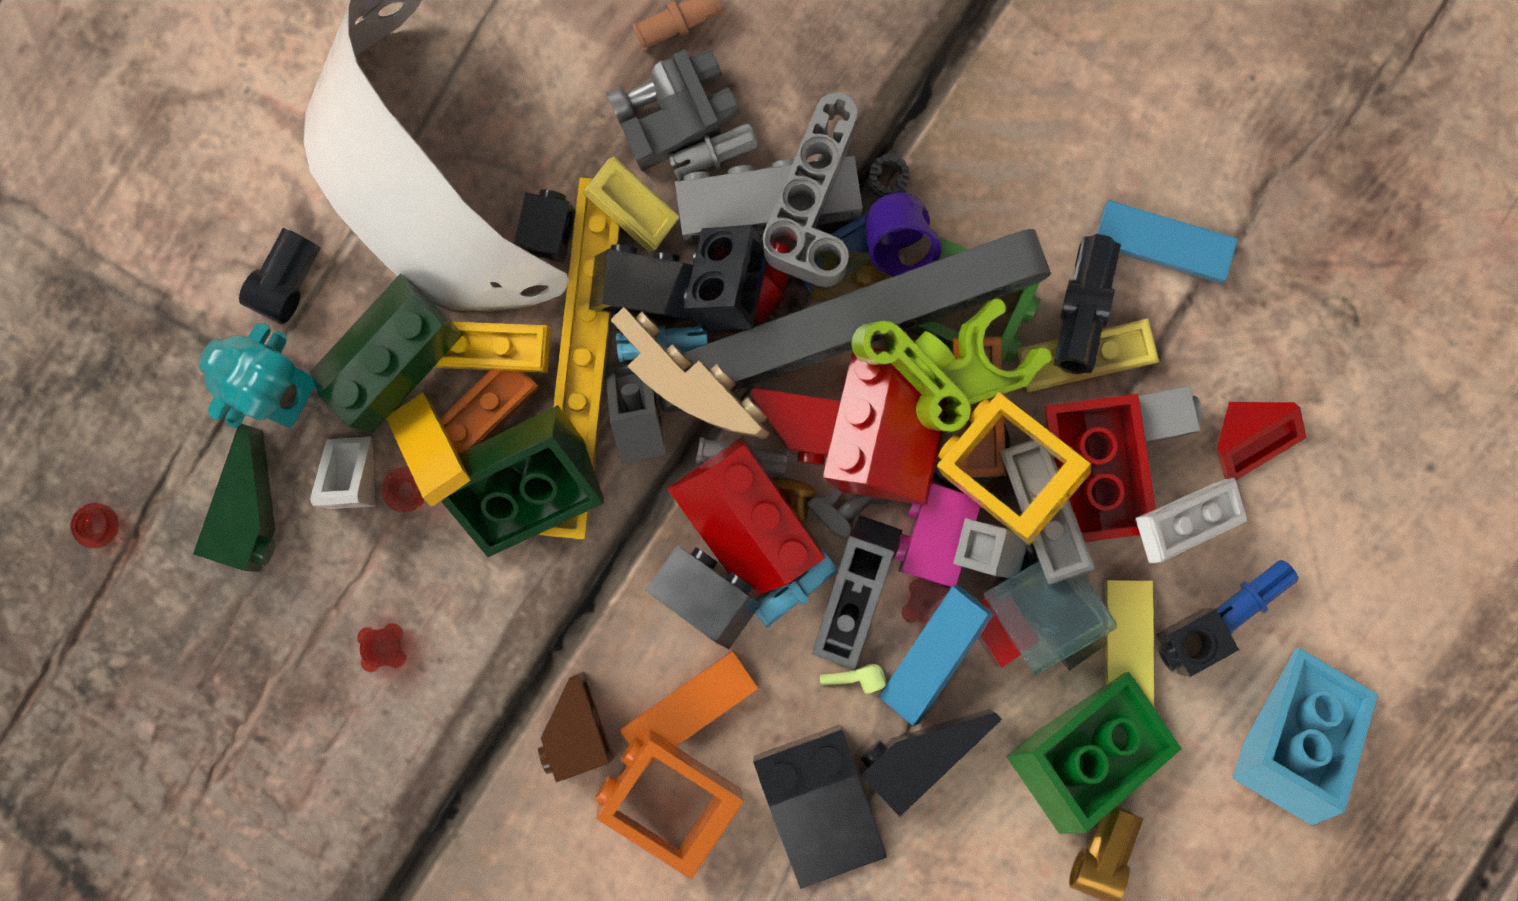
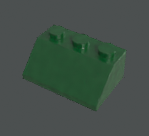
M400 273L316 364L310 373L320 398L349 427L373 433L464 334Z
M558 405L459 453L458 456L471 480L441 500L443 505L487 558L604 504V496L584 440Z

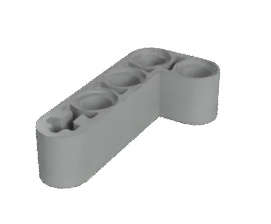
M840 92L828 93L817 104L763 234L764 257L770 266L826 288L835 286L842 281L846 275L849 258L848 249L842 240L815 229L856 128L858 113L856 103L850 96ZM835 115H840L843 117V120L840 119L837 122L832 139L827 135L829 120L835 118ZM814 154H823L829 158L831 163L825 168L816 169L807 163V159ZM797 195H805L811 198L814 204L808 210L798 211L790 206L789 201ZM787 236L793 239L797 246L789 253H778L772 248L771 244L776 238ZM830 253L837 257L840 264L835 269L826 271L817 267L814 260L820 254Z

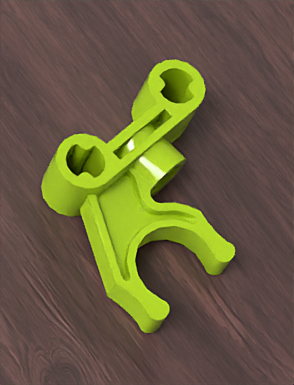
M1000 299L985 301L978 313L961 326L958 337L959 357L955 359L949 348L933 334L925 331L913 342L899 326L889 321L863 324L855 331L851 343L853 353L863 363L871 365L891 363L921 394L916 406L917 418L920 423L928 429L947 432L956 431L965 426L970 417L971 404L995 397L998 393L1004 394L1028 386L1036 373L1052 359L1051 352L1043 347L1030 349L1023 363L1014 370H1000L990 363L984 352L983 338L990 322L1006 311V306ZM882 334L885 338L884 351L874 352L870 344L872 335ZM944 398L948 403L944 408L948 416L944 421H940L938 416L941 414L942 409L938 403Z

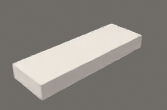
M1229 478L1215 482L1136 518L1148 561L1149 563L1163 562L1247 522V517L1235 478Z

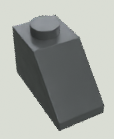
M631 362L606 366L605 369L610 423L621 464L644 461L666 455L656 392L628 367Z

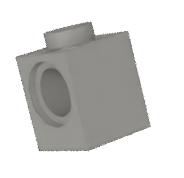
M1190 386L1139 396L1146 443L1187 436L1200 431L1199 423L1203 420L1202 406L1199 398L1192 396Z
M965 518L953 564L994 576L1018 579L1027 543L1007 528Z

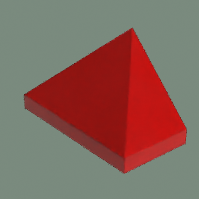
M1229 402L1217 446L1224 478H1235L1237 480L1306 439L1300 406L1295 402Z

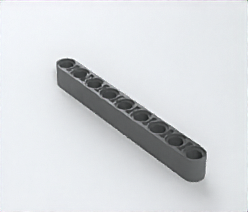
M1022 230L756 326L753 329L745 330L685 352L683 354L692 363L686 370L688 371L697 361H701L710 369L718 364L736 383L730 389L732 392L853 350L851 344L853 335L857 328L863 324L889 321L899 326L903 331L979 305L987 300H992L1037 284L1047 279L1051 275V271L1036 230ZM872 335L870 343L883 339V335ZM659 395L665 413L682 410Z

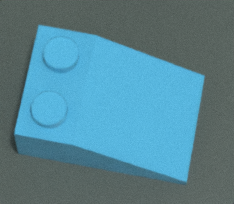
M1297 648L1292 653L1244 740L1232 779L1312 826L1344 813L1378 694L1303 649Z

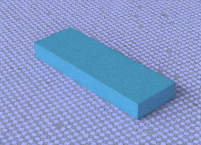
M1108 200L1104 205L1096 234L1110 236L1115 242L1121 244L1120 254L1220 284L1224 283L1227 279L1238 238L1111 200Z
M952 586L879 695V698L912 726L919 725L994 616V613L960 586Z

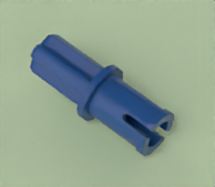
M1280 560L1249 584L1242 582L1240 584L1241 590L1216 608L1230 634L1259 611L1266 613L1268 611L1267 605L1298 581L1299 577L1290 564Z

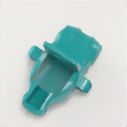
M258 323L254 326L249 336L233 335L224 340L219 338L213 339L206 346L200 357L198 367L204 374L206 389L214 396L208 408V414L211 418L215 420L223 418L230 406L231 408L225 417V422L233 428L238 427L246 415L257 420L268 418L287 428H291L295 424L315 388V384L310 374L296 368L291 359L281 354L287 342L285 334L279 331L274 332L267 344L264 345L271 332L270 326L265 323ZM291 384H295L297 388L295 400L287 407H280V399L283 393Z

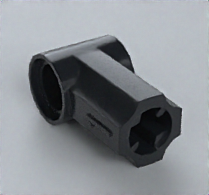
M282 228L261 269L252 271L243 283L239 294V303L280 325L287 323L299 305L301 299L299 288L321 247L291 230Z

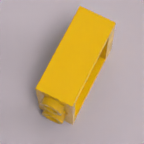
M998 393L991 402L985 399L975 408L969 418V422L972 425L960 438L954 435L946 442L938 454L941 461L937 464V467L946 479L1030 546L1091 474V464L1005 396ZM1002 415L1064 463L1062 468L1020 517L959 468Z

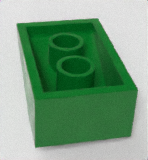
M1125 672L1037 730L1006 757L1059 834L1087 833L1182 748L1130 672Z

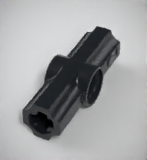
M1101 234L1083 236L1079 245L1073 280L1069 279L1060 319L1063 320L1053 362V365L1061 368L1063 372L1077 375L1092 373L1095 366L1102 329L1106 328L1113 303L1115 289L1112 288V283L1121 244L1115 242L1110 236Z

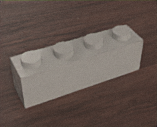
M822 154L817 157V161L807 163L813 168L822 169L827 167L831 161ZM855 155L844 158L817 225L852 221L861 216L863 207ZM794 159L779 160L772 164V168L755 170V167L752 165L736 166L729 169L728 174L711 176L709 172H694L685 175L683 181H676L675 187L685 245L699 243L702 228L752 225L758 234H763ZM797 195L789 201V204L795 210L805 211L811 208L814 202L808 196Z

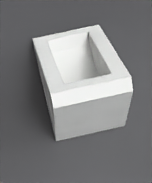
M371 436L326 440L310 497L312 506L328 509L376 506L374 448Z

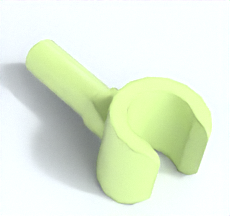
M868 664L849 672L820 675L821 686L851 684L860 681L864 694L883 689L887 685L883 670L877 664Z

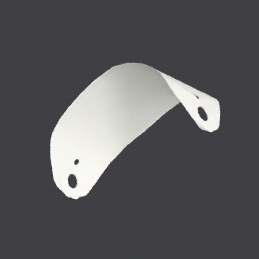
M350 0L305 114L304 146L310 173L336 213L396 276L400 273L403 274L427 299L438 306L450 310L484 313L528 308L560 296L571 281L567 277V273L504 239L473 211L385 107L357 65L355 56L399 28L418 8L422 0ZM395 2L403 3L402 7L392 14L378 15L380 10ZM361 16H363V17L361 18V21L355 24V22L358 20V18H360ZM491 282L499 283L502 287L494 288ZM531 286H548L546 290L531 295L521 294L524 289Z

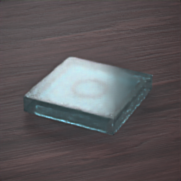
M1040 561L983 593L985 600L1034 676L1117 629L1116 621L1084 574L1048 586Z

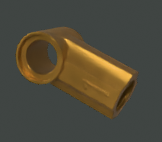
M1115 807L1094 826L1087 847L1082 848L1075 858L1070 872L1069 887L1102 901H1120L1126 890L1130 874V868L1127 863L1144 818Z

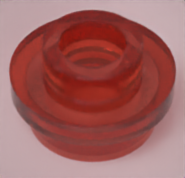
M409 467L394 469L385 477L381 492L384 502L391 509L407 513L415 511L423 505L425 499L422 497ZM404 482H410L413 486L412 495L403 499L399 494V487Z
M89 503L76 511L71 519L70 528L73 537L80 545L87 548H101L114 540L118 533L119 521L116 513L109 506L101 503ZM96 518H100L102 528L99 533L95 534L92 531L91 525Z

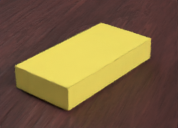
M615 157L605 162L583 191L587 198L648 252L655 251L680 218L677 213Z

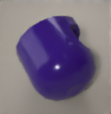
M895 192L882 196L868 209L864 222L872 264L879 271L890 276H897L939 260L941 255L939 235L929 226L930 217L928 210L917 197L908 193ZM924 235L930 239L932 245L929 253L923 260L914 265L901 263L899 250L918 242Z

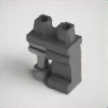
M683 49L673 54L674 58L657 63L652 70L651 79L625 93L621 86L606 92L641 171L669 159V153H675L704 141V135L708 134L709 138L721 134L719 125L739 114L738 105L729 87L708 97L702 85L722 77L721 69L712 50L689 57L686 50ZM657 102L661 109L639 120L637 116L635 117L634 109Z

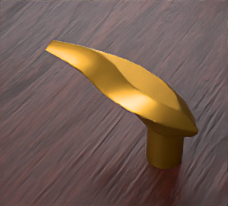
M772 477L783 494L790 498V503L802 520L808 519V497H813L817 491L809 484L798 480Z

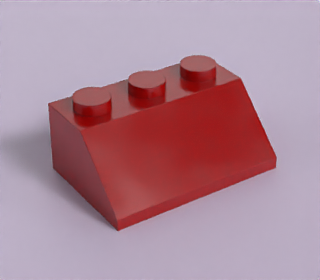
M872 348L874 352L884 351V349ZM852 351L823 478L841 493L927 505L943 431L928 429L920 423L917 418L916 406L921 394L891 363L866 364L857 359ZM944 398L938 403L942 409L941 414L938 416L940 421H944L947 416L944 408L948 403Z
M1138 394L1044 406L1047 430L1091 464V474L1069 498L1084 542L1141 535L1136 518L1155 510L1156 506ZM1053 455L1054 461L1059 471L1064 465V463H1062Z
M743 436L667 488L728 574L730 572L734 573L753 587L749 594L750 597L789 584L825 559L820 544Z

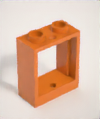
M649 729L642 740L635 737L626 748L621 758V762L625 763L616 779L608 776L598 790L594 799L599 803L597 805V820L692 879L743 804L744 798L741 788ZM652 757L660 760L714 795L679 848H676L617 810Z

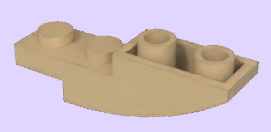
M623 307L611 319L614 325L640 352L628 367L664 399L707 423L739 435L764 440L771 434L762 424L767 416L750 398L747 397L743 402L737 398L730 390L736 383L718 364L710 369L701 361H697L687 371L686 369L692 363L674 344L666 348L656 336L661 332V329L643 311L636 316Z

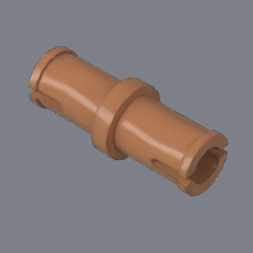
M685 0L679 4L672 1L666 4L668 9L637 24L634 23L632 26L643 50L646 51L649 47L677 34L683 37L689 34V28L724 12L719 0Z

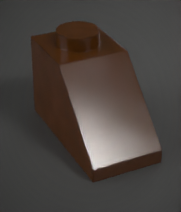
M584 672L569 678L541 736L543 746L538 748L539 759L545 773H553L556 783L607 765L614 759Z

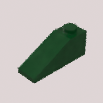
M241 423L237 427L193 554L243 571L260 572L262 566L269 563L275 549V540L272 539L275 523L263 430Z

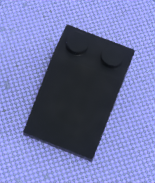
M840 725L754 755L753 763L800 889L887 858Z

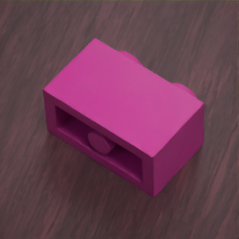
M932 483L927 505L910 503L907 516L915 519L910 535L901 534L894 555V560L901 562L898 572L948 588L956 586L962 566L953 563L964 520L966 518L976 521L980 505L964 493Z

